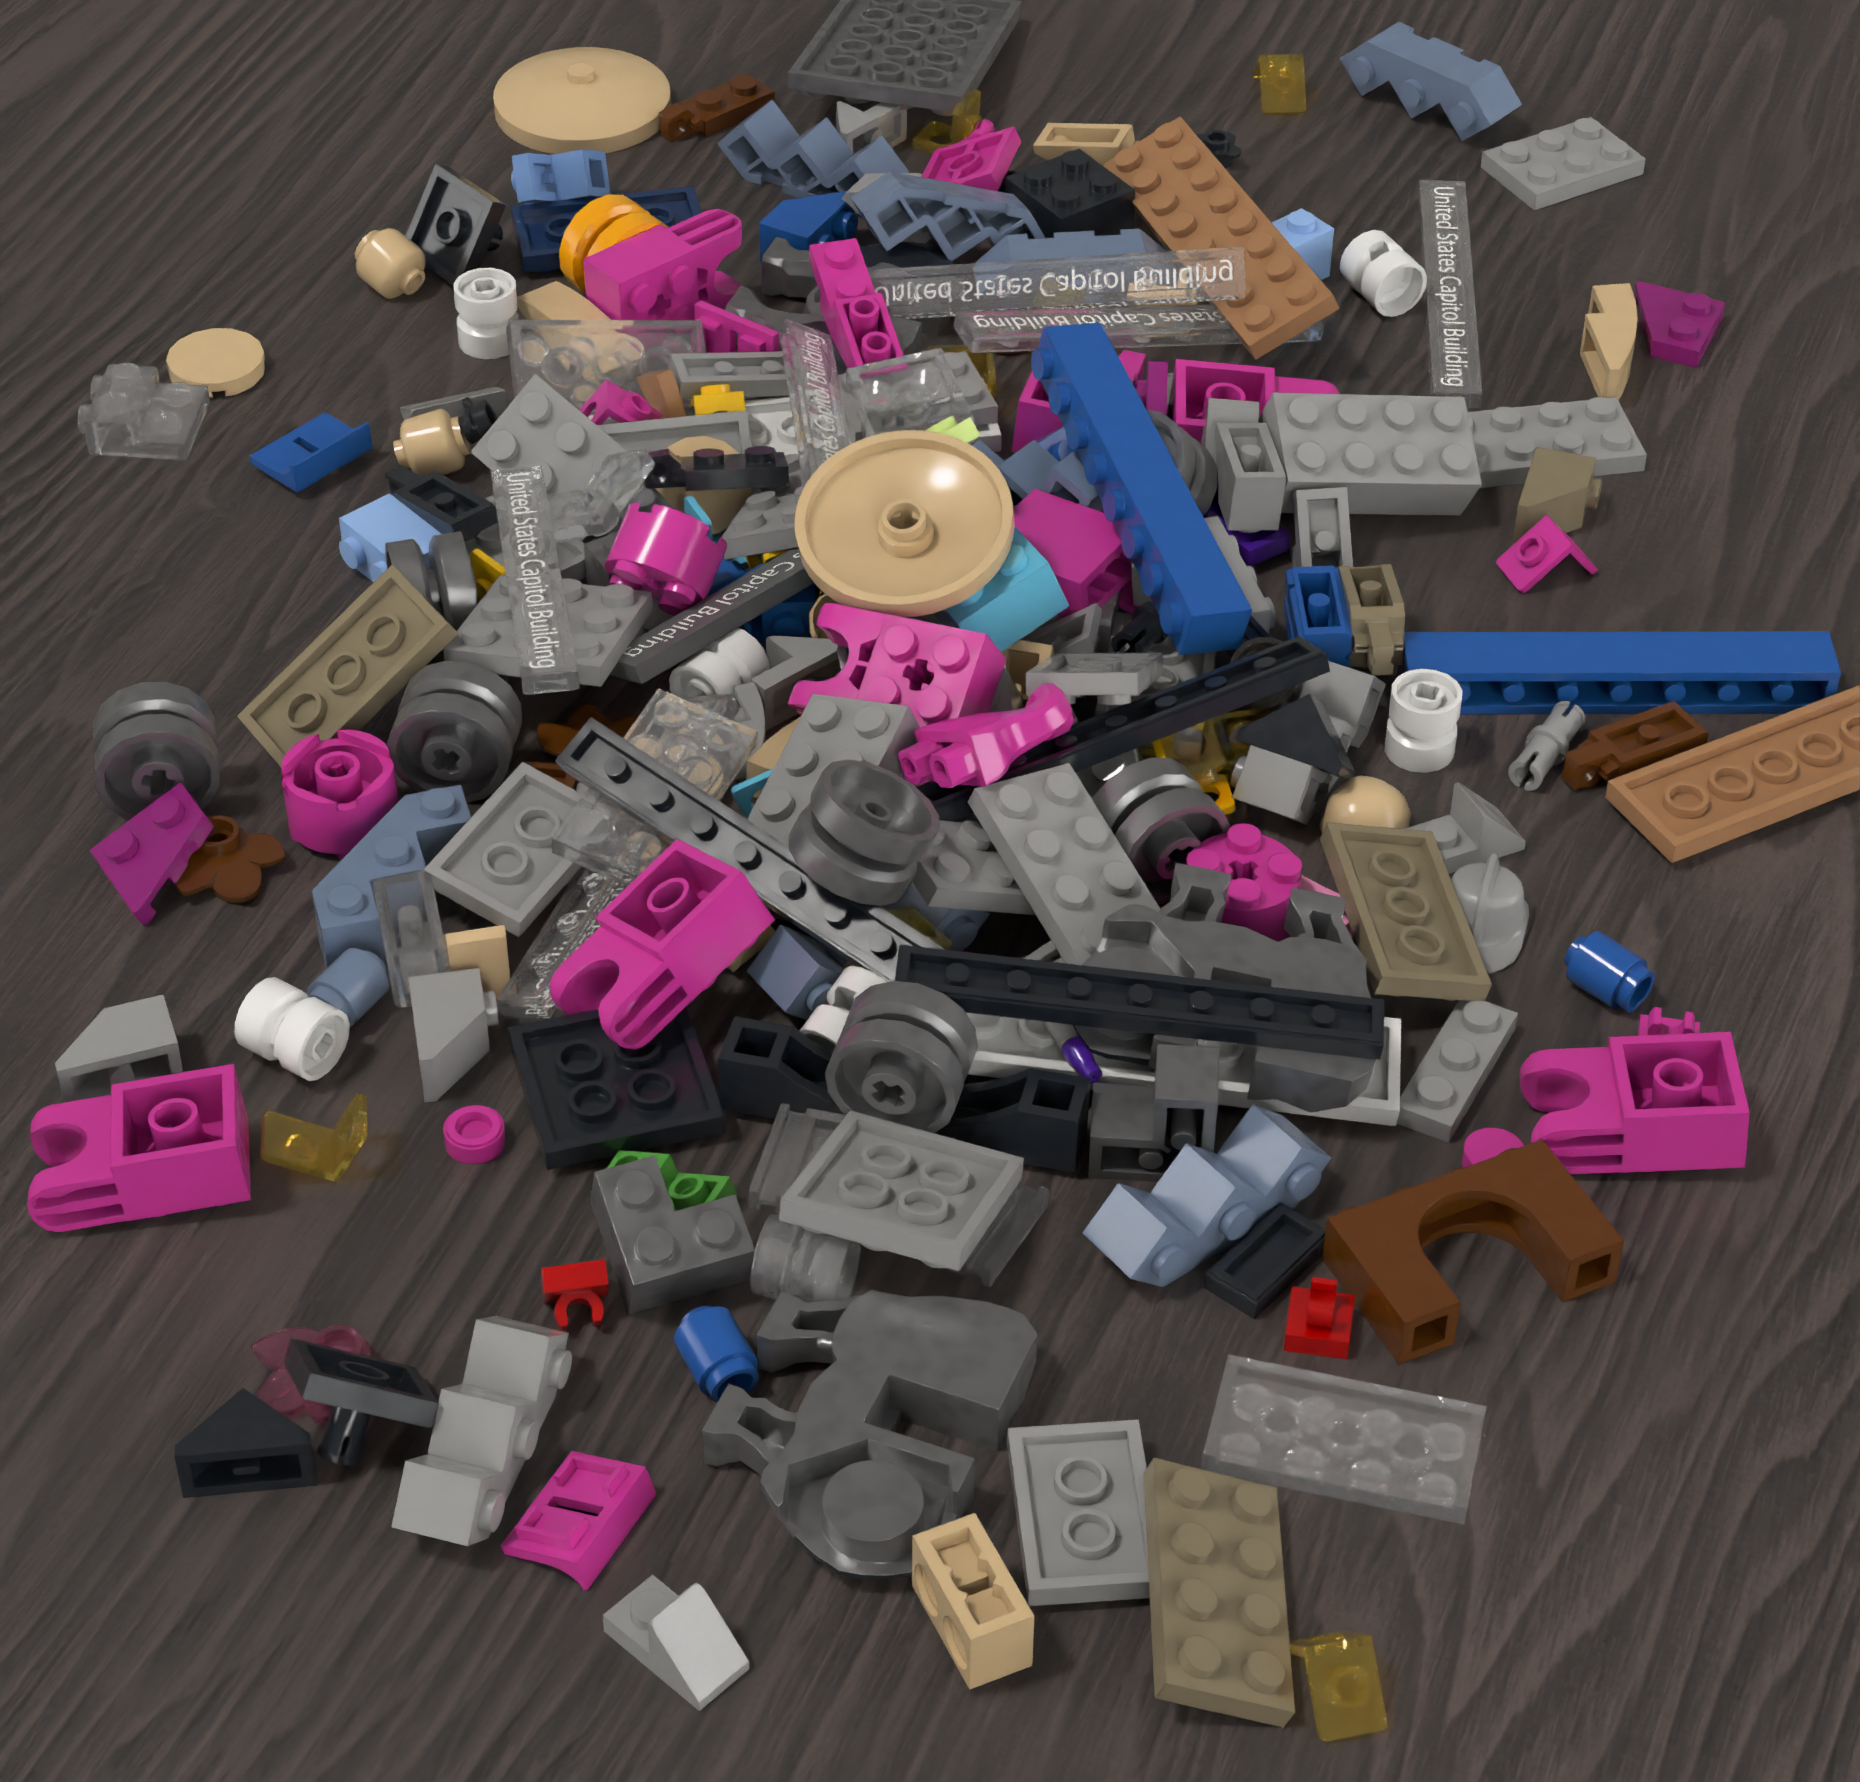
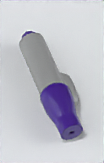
M1041 1021L1060 1048L1061 1054L1067 1063L1081 1077L1090 1078V1084L1098 1081L1102 1076V1071L1095 1062L1094 1053L1089 1051L1085 1043L1077 1035L1073 1025Z

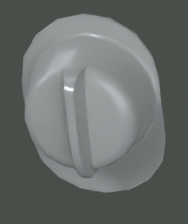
M1491 853L1486 863L1467 864L1459 868L1451 878L1488 975L1503 971L1515 962L1522 948L1529 919V906L1524 900L1522 882L1515 873L1500 866L1498 854Z

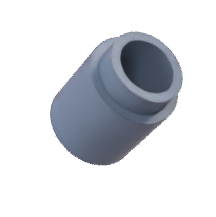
M349 948L309 985L308 997H316L347 1014L350 1028L387 993L389 979L386 966L377 955L370 951Z

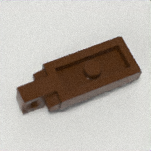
M749 74L736 76L729 82L710 90L701 91L696 96L680 103H674L659 112L660 136L671 143L695 132H699L707 137L745 120L769 101L773 100L775 102V91Z
M1675 701L1589 731L1586 741L1579 744L1577 749L1566 752V761L1561 778L1573 790L1595 786L1601 778L1608 782L1611 779L1706 744L1709 732Z

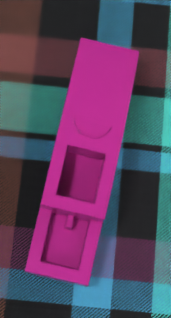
M857 239L809 245V261L820 290V309L833 342L848 369L857 378L905 371L907 363L882 293L876 294Z

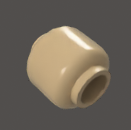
M392 228L380 231L374 230L369 232L359 242L355 251L356 273L384 298H395L403 293L411 295L421 287L425 280V273L423 272L426 265L425 254L398 230Z
M437 409L404 420L400 427L401 439L393 441L399 465L407 469L411 468L413 472L422 477L434 471L446 475L462 469L465 465V455L471 454L472 449L471 444L464 436L460 427V416L452 417L447 410Z

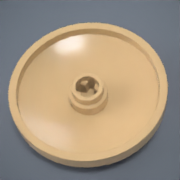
M575 47L541 53L516 64L498 80L494 89L493 100L495 118L499 127L511 139L526 147L551 154L581 149L605 151L606 154L632 147L656 134L661 129L659 112L671 106V92L669 81L664 73L648 60L620 50L599 47Z
M922 430L881 433L854 442L839 450L819 466L804 486L796 506L794 518L799 556L806 572L816 586L842 605L900 617H917L932 614L955 606L970 598L991 581L1000 570L1010 551L1014 536V512L1011 493L1005 478L997 466L984 453L960 439Z

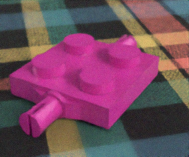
M983 119L981 123L979 120L973 133L968 138L956 144L936 149L922 177L997 191L1001 187V183L1022 141L1014 126L994 132L995 128L991 121Z

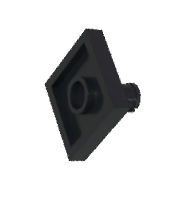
M435 163L406 237L425 254V266L454 286L458 276L467 271L480 268L487 251L491 252L499 248L500 244L491 240L492 238L503 239V230L499 221L506 204L450 167Z
M294 1338L290 1339L283 1363L302 1399L332 1405L321 1444L318 1445L316 1452L322 1458L337 1463L339 1455L343 1456L342 1463L344 1465H357L360 1448L371 1415L427 1428L432 1427L439 1403L416 1367Z

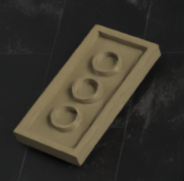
M392 564L237 717L281 767L282 760L290 748L306 737L319 733V739L322 741L338 738L337 730L350 729L360 731L409 683L413 675L424 668L459 633L409 579Z
M1327 822L1320 841L1339 895L1347 899L1345 912L1357 946L1364 957L1367 958L1366 971L1374 994L1395 997L1437 998L1450 1001H1485L1492 984L1433 832Z
M1153 1458L1143 1474L1155 1699L1284 1728L1295 1714L1277 1488Z

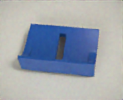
M325 412L251 454L250 463L295 492H300L372 449L370 426L368 422H365L353 429Z

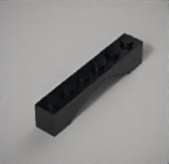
M734 1016L718 1057L719 1092L722 1109L836 1129L846 1114L839 1109L827 1089L825 1071L833 1053L814 1043L793 1026ZM1029 1068L1005 1078L964 1084L950 1122L934 1134L1024 1158V1164L1075 1173L1088 1129L1090 1078Z

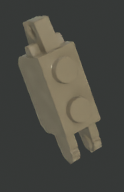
M1392 565L1336 567L1339 568L1352 631L1351 655H1349L1351 660L1350 667H1360L1369 670L1371 675H1393V665L1403 664L1405 611Z

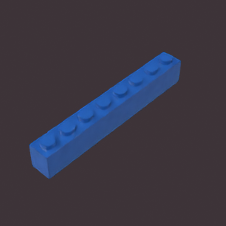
M1101 323L1043 327L1038 349L1033 351L1031 357L1033 375L1037 380L1041 381L1049 397L1051 411L1058 415L1065 428L1068 444L1071 449L1076 450L1084 466L1087 482L1093 485L1103 503L1104 515L1109 522L1113 523L1121 539L1125 556L1132 560L1140 576L1142 590L1146 596H1150L1159 614L1160 624L1164 633L1170 635L1179 655L1239 649L1252 613V608Z
M1829 631L1404 632L1403 664L1398 665L1397 671L1399 676L1410 670L1431 669L1451 676L1462 689L1460 714H1551L1554 706L1560 701L1570 702L1569 708L1564 714H1569L1575 704L1583 710L1584 714H1638L1675 701L1688 714H1785L1835 695L1841 675Z

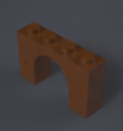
M1539 1140L1520 1148L1507 1149L1495 1157L1468 1167L1452 1169L1443 1176L1413 1187L1400 1188L1391 1195L1361 1206L1345 1208L1336 1215L1328 1217L1322 1260L1345 1292L1355 1295L1354 1304L1400 1365L1450 1346L1455 1341L1461 1302L1423 1252V1249L1436 1239L1450 1234L1465 1232L1481 1233L1502 1239L1519 1249L1529 1259L1562 1302L1615 1283L1624 1240L1543 1140Z

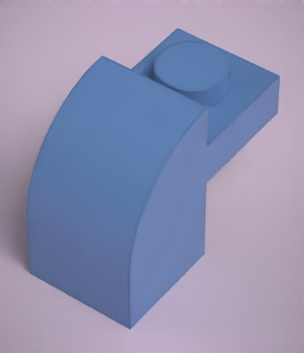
M581 149L554 155L524 153L512 156L513 170L511 182L514 191L517 193L518 203L534 204L611 195L605 151Z

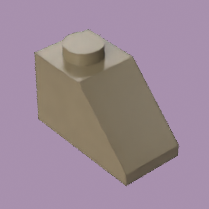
M1536 447L1518 503L1512 545L1546 515L1565 533L1582 527L1587 508L1596 509L1599 501L1602 479L1593 478L1596 457Z

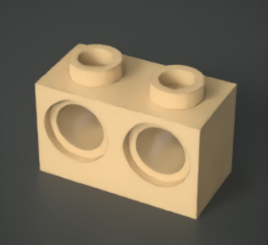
M973 1513L912 1535V1587L969 1690L1031 1667L1033 1662L1035 1616L977 1515Z

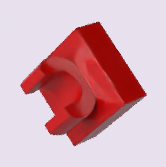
M605 1259L541 1268L544 1304L556 1303L554 1319L560 1331L568 1330V1316L566 1312L575 1303L587 1305L591 1310L593 1326L601 1325L604 1307L600 1297L608 1295L609 1286Z
M1312 1277L1311 1289L1292 1286L1283 1351L1347 1360L1355 1295L1336 1292L1338 1280Z

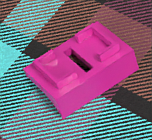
M701 300L694 304L695 353L736 352V332H738V352L779 351V332Z
M571 1451L501 1544L504 1554L555 1567L570 1575L580 1584L583 1590L587 1591L657 1495L647 1467ZM557 1505H559V1506H564V1507L573 1508V1509H577V1510H582V1511H586V1512H591V1513H595V1514H599V1515H598V1516L588 1515V1514H584V1513H579V1512H575V1511H570V1510H566V1509L557 1508L556 1506H557Z

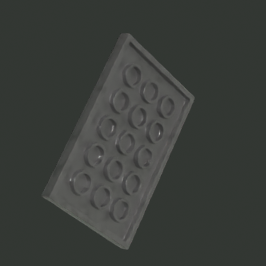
M840 0L788 71V89L799 90L808 97L841 96L845 97V100L858 104L869 101L900 105V110L913 107L931 109L933 113L942 116L962 113L1019 21L1022 1Z

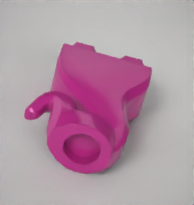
M1043 683L1032 692L1025 708L968 715L936 722L916 729L914 734L917 744L898 752L905 780L913 785H921L927 781L936 782L940 787L953 788L957 785L986 787L1000 779L1007 772L1010 764L1021 754L1043 741H1049L1070 731L1073 724L1072 709L1066 695L1060 688L1053 683Z

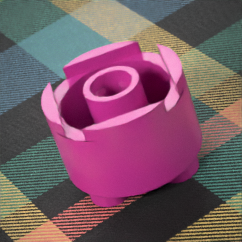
M632 503L626 511L605 562V569L612 576L608 585L624 584L632 587L633 590L652 592V598L659 600L658 607L667 614L676 616L707 598L727 550V543L721 536L718 543H714L707 537L711 527L688 514L657 504L653 505L650 513L638 512L641 503Z
M350 729L337 730L338 738L320 741L318 733L302 739L290 748L284 756L281 765L284 801L289 835L292 840L318 852L336 854L341 860L399 802L395 767L386 744L369 733Z
M1244 823L1231 826L1227 833L1201 842L1202 846L1194 848L1188 854L1186 865L1231 874L1221 923L1247 927L1277 942L1291 937L1283 927L1292 887L1300 889L1302 862L1290 849L1270 837L1261 835L1257 827Z

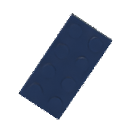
M694 186L616 194L624 195L647 210L650 215L669 227L702 213ZM602 196L511 206L512 224L524 273L535 271L549 273L560 269L559 249L566 228L575 214L590 201Z

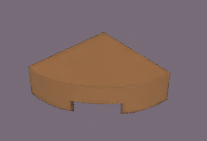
M671 369L651 371L636 377L649 405L660 412L662 419L686 416L687 412Z

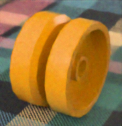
M607 194L590 201L575 214L566 228L559 249L560 269L569 283L586 294L584 258L660 224L666 228H669V226L650 215L647 210L628 197Z

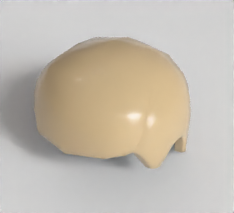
M1361 775L1344 780L1328 797L1321 812L1319 828L1323 833L1326 823L1330 822L1405 829L1409 827L1411 812L1404 795L1394 786L1381 779Z

